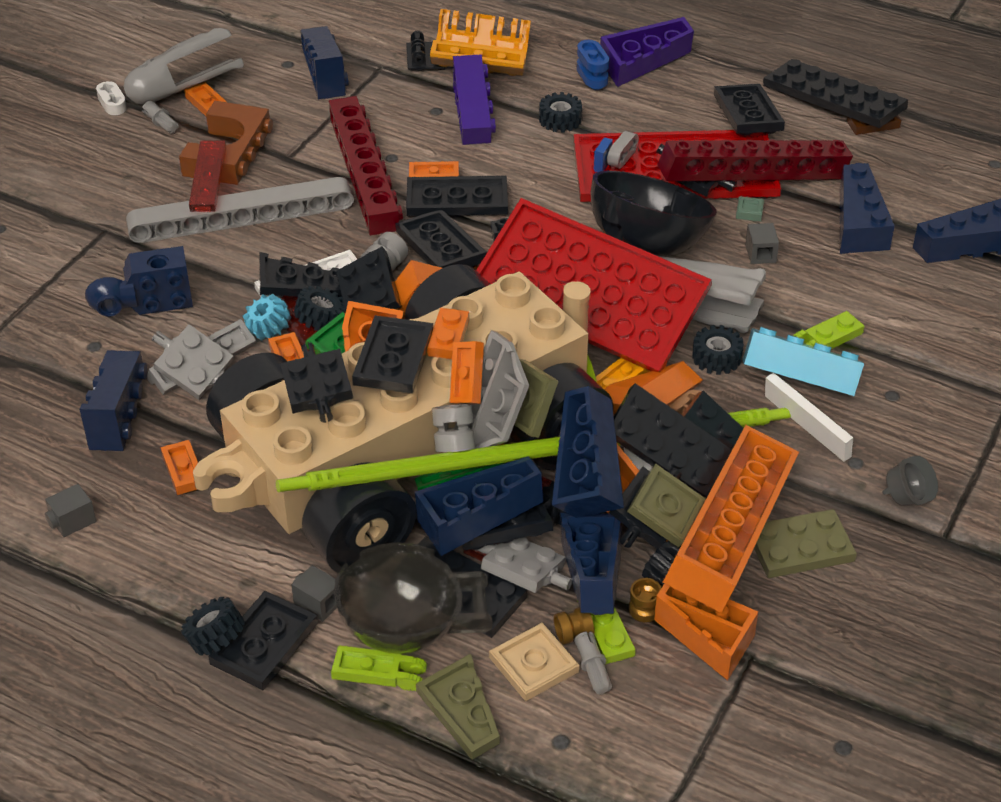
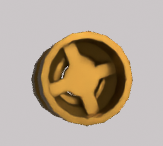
M640 578L632 583L629 613L635 620L644 623L654 620L656 596L661 590V585L657 581L650 578Z
M580 607L575 608L572 613L560 612L553 616L556 635L562 645L572 643L580 633H594V625L590 613H581Z

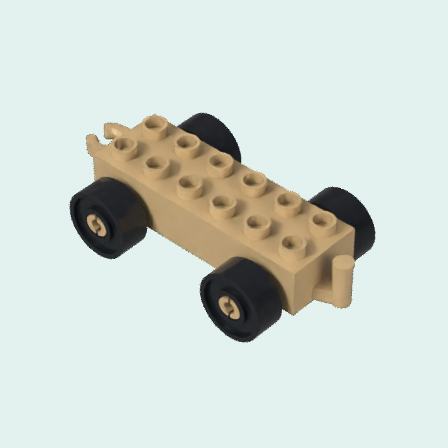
M456 264L442 268L429 276L416 289L408 302L404 319L433 323V328L440 308L469 311V323L463 342H483L485 347L490 331H496L514 344L519 359L530 362L558 380L539 438L529 436L514 425L510 438L515 443L560 437L564 396L567 391L589 386L612 400L610 394L587 374L588 307L591 292L589 286L585 283L577 281L564 285L562 310L520 271L504 275L497 282L490 284L471 266ZM365 342L353 345L348 351L342 353L353 399L338 402L331 406L333 419L328 422L327 415L324 414L326 423L320 421L318 410L292 413L280 364L288 362L285 358L274 353H258L236 362L219 377L207 399L206 414L208 421L225 441L226 448H221L199 461L193 470L196 489L200 491L208 489L216 477L224 474L239 477L240 482L236 486L228 489L214 488L211 491L212 507L215 512H233L242 508L265 505L288 534L302 528L306 539L335 572L342 575H357L378 567L402 547L412 532L416 521L417 509L415 501L397 482L400 478L308 491L306 488L279 493L276 489V480L305 476L306 472L447 453L435 451L434 434L438 431V428L433 425L432 408L455 405L450 403L452 359L431 357L426 353L413 393L354 386L352 375ZM450 422L449 428H454L456 422ZM558 455L533 458L532 460L540 468L556 470Z

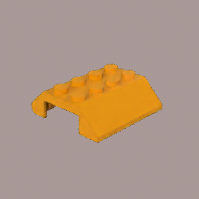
M440 10L437 38L433 40L430 52L431 64L453 67V56L481 54L483 64H487L488 73L497 72L510 76H523L531 27L530 20L521 19L519 38H516L518 19L513 18L511 22L510 37L502 35L505 24L504 17L499 16L497 34L493 35L496 16L476 13L474 32H471L473 13L468 12L466 15V29L457 30L460 18L459 11L453 12L452 26L449 29L451 10Z

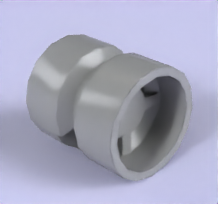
M385 232L376 239L373 245L361 257L383 246L388 253L393 272L406 259L408 247L397 234Z
M471 404L444 405L432 408L433 425L438 428V431L434 434L436 452H458L475 448L474 431L469 429V425L473 422ZM450 422H457L458 428H449L448 425Z

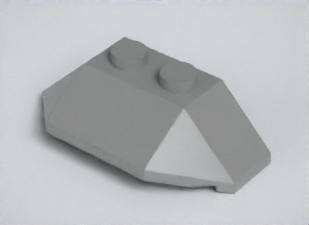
M493 330L490 331L483 351L481 403L471 404L473 422L469 425V429L474 431L475 448L496 446L508 441L529 388V383L514 344Z

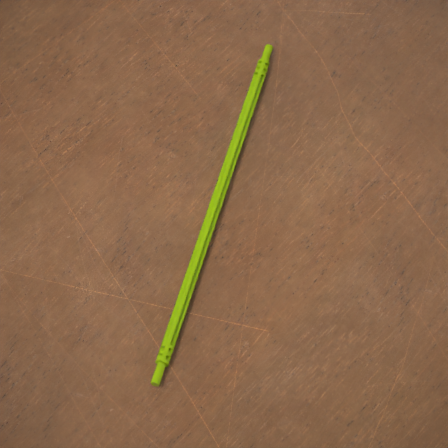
M759 408L728 413L743 428L745 425L749 427L767 425L770 421L791 418L787 408L771 410ZM560 437L306 472L305 476L276 480V489L278 493L306 488L308 491L506 463L527 456L530 459L558 455Z

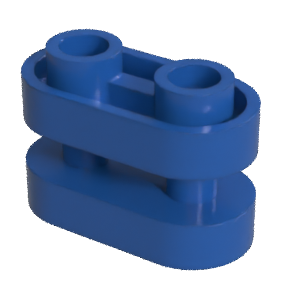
M583 40L577 45V56L579 57L577 60L578 74L584 83L593 90H600L606 87L608 84V55L597 41Z

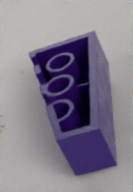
M685 17L602 36L600 45L609 57L607 72L616 86L619 87L691 52L694 30Z
M481 54L453 56V91L455 93L462 145L491 143V133L496 132L495 118H490V114H493L492 100L487 98V96H490V82H485V78H488L487 64H483Z

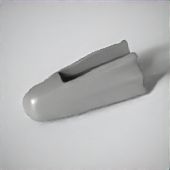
M214 28L209 32L199 33L170 47L162 54L146 60L142 65L129 72L125 78L124 90L127 97L136 104H145L147 101L156 102L228 71L243 68L242 58L235 60L227 59L174 83L166 65L232 36L230 31L223 28Z
M661 257L712 279V286L692 320L710 326L715 325V327L720 325L724 326V328L730 327L740 333H747L764 304L763 299L755 298L759 286L763 284L766 278V271L764 269H746L720 263Z

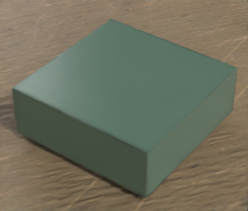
M739 196L736 219L761 222L764 199Z

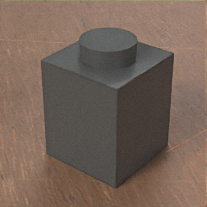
M774 223L748 224L745 245L751 264L777 262L779 240Z
M79 484L45 499L48 509L44 513L49 526L52 529L57 528L63 537L97 522L92 501Z
M313 565L304 573L299 574L291 584L294 604L317 614L318 620L322 622L343 603L341 582Z

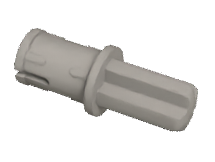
M147 101L142 108L145 109L142 110L143 113L152 119L155 126L163 127L170 134L175 133V130L179 128L178 123L169 117V112L166 109L160 108L153 101Z
M580 633L575 637L574 641L582 658V670L587 671L593 690L598 695H602L612 688L605 668L606 658L598 649L594 633Z

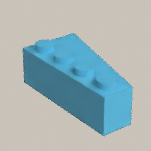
M760 327V330L752 328L742 359L745 365L848 395H855L864 367V363L858 360L859 355L847 351H842V354L839 355L831 352L832 347L815 343L813 347L803 344L804 339L788 335L787 338L776 335L777 331Z

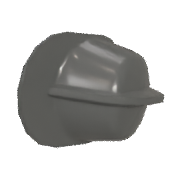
M912 456L902 460L898 465L889 470L886 476L887 488L882 491L883 494H890L899 505H922L932 501L937 495L938 481L936 473L922 456Z

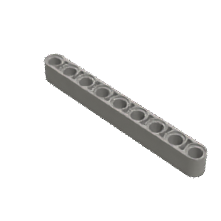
M334 177L135 209L127 214L126 223L130 239L136 243H144L345 210L352 206L354 197L348 180L343 177Z

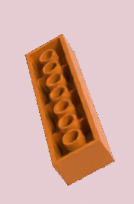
M745 425L681 545L663 583L722 613L739 581L799 451Z

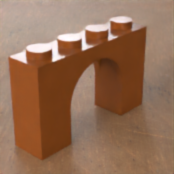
M214 101L206 113L209 134L232 137L239 140L224 146H210L188 142L179 155L181 173L184 177L238 185L242 177L247 174L250 163L255 160L257 151L260 147H263L267 134L271 133L273 120L270 119L269 109Z

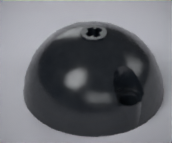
M600 171L595 173L592 178L590 191L591 206L595 220L603 233L656 256L669 257L690 249L708 231L717 214L716 208L701 196L656 178L622 171Z

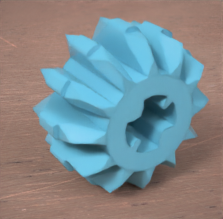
M262 294L259 300L253 299L252 306L246 307L247 313L243 315L245 325L251 334L261 341L265 338H272L276 334L281 335V330L289 327L288 321L291 319L288 306L284 300H281L274 294L268 297Z

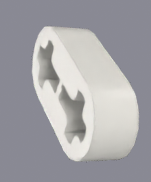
M107 81L97 85L98 100L108 114L120 115L127 110L125 96L116 83Z

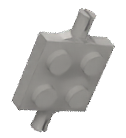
M190 324L179 336L172 340L160 331H157L152 338V341L164 348L163 354L154 363V369L198 400L207 390L214 386L234 358V355Z
M525 537L514 539L509 543L487 545L476 550L486 554L482 559V570L534 593L541 587L549 584L559 586L566 591L572 585L571 578L558 573L564 567L566 557L555 553L551 548L532 543Z

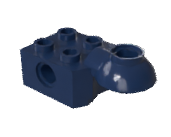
M183 246L129 253L124 262V281L114 277H103L89 284L85 291V299L88 305L106 317L115 316L123 308L129 307L139 315L193 307Z

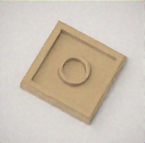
M543 623L489 651L491 661L525 702L579 672L580 665Z

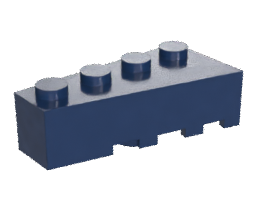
M327 26L301 29L302 50L318 100L346 96L345 86H349L347 72H344L343 56L335 42L334 34H331Z
M855 163L843 165L840 184V254L890 250L895 225L869 164Z
M1001 199L918 223L913 249L926 263L958 260L960 255H968L973 258L983 257L984 252L996 251L997 255H1001Z
M107 350L99 367V376H95L93 379V390H88L86 394L88 404H82L80 407L89 450L124 451L126 440L131 439V421L136 419L137 399L142 397V379L147 378L148 372L147 363L142 361L141 351Z
M589 386L565 392L552 506L575 518L624 508L612 400Z
M527 456L415 491L418 522L442 556L542 503L541 471L530 457Z
M560 513L561 544L581 613H592L594 615L614 614L622 544L620 543L622 523L611 514H592L575 518L568 513Z

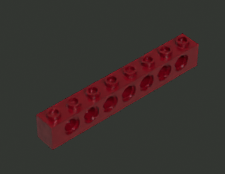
M357 96L329 100L330 121L369 235L395 232V223L403 220L401 205H397V196L395 190H392L390 175H386V165L384 160H381L380 148L376 146L375 134L371 132L369 118H366L365 107L359 104Z
M843 140L666 141L657 165L666 181L841 179L843 165H849L853 155Z

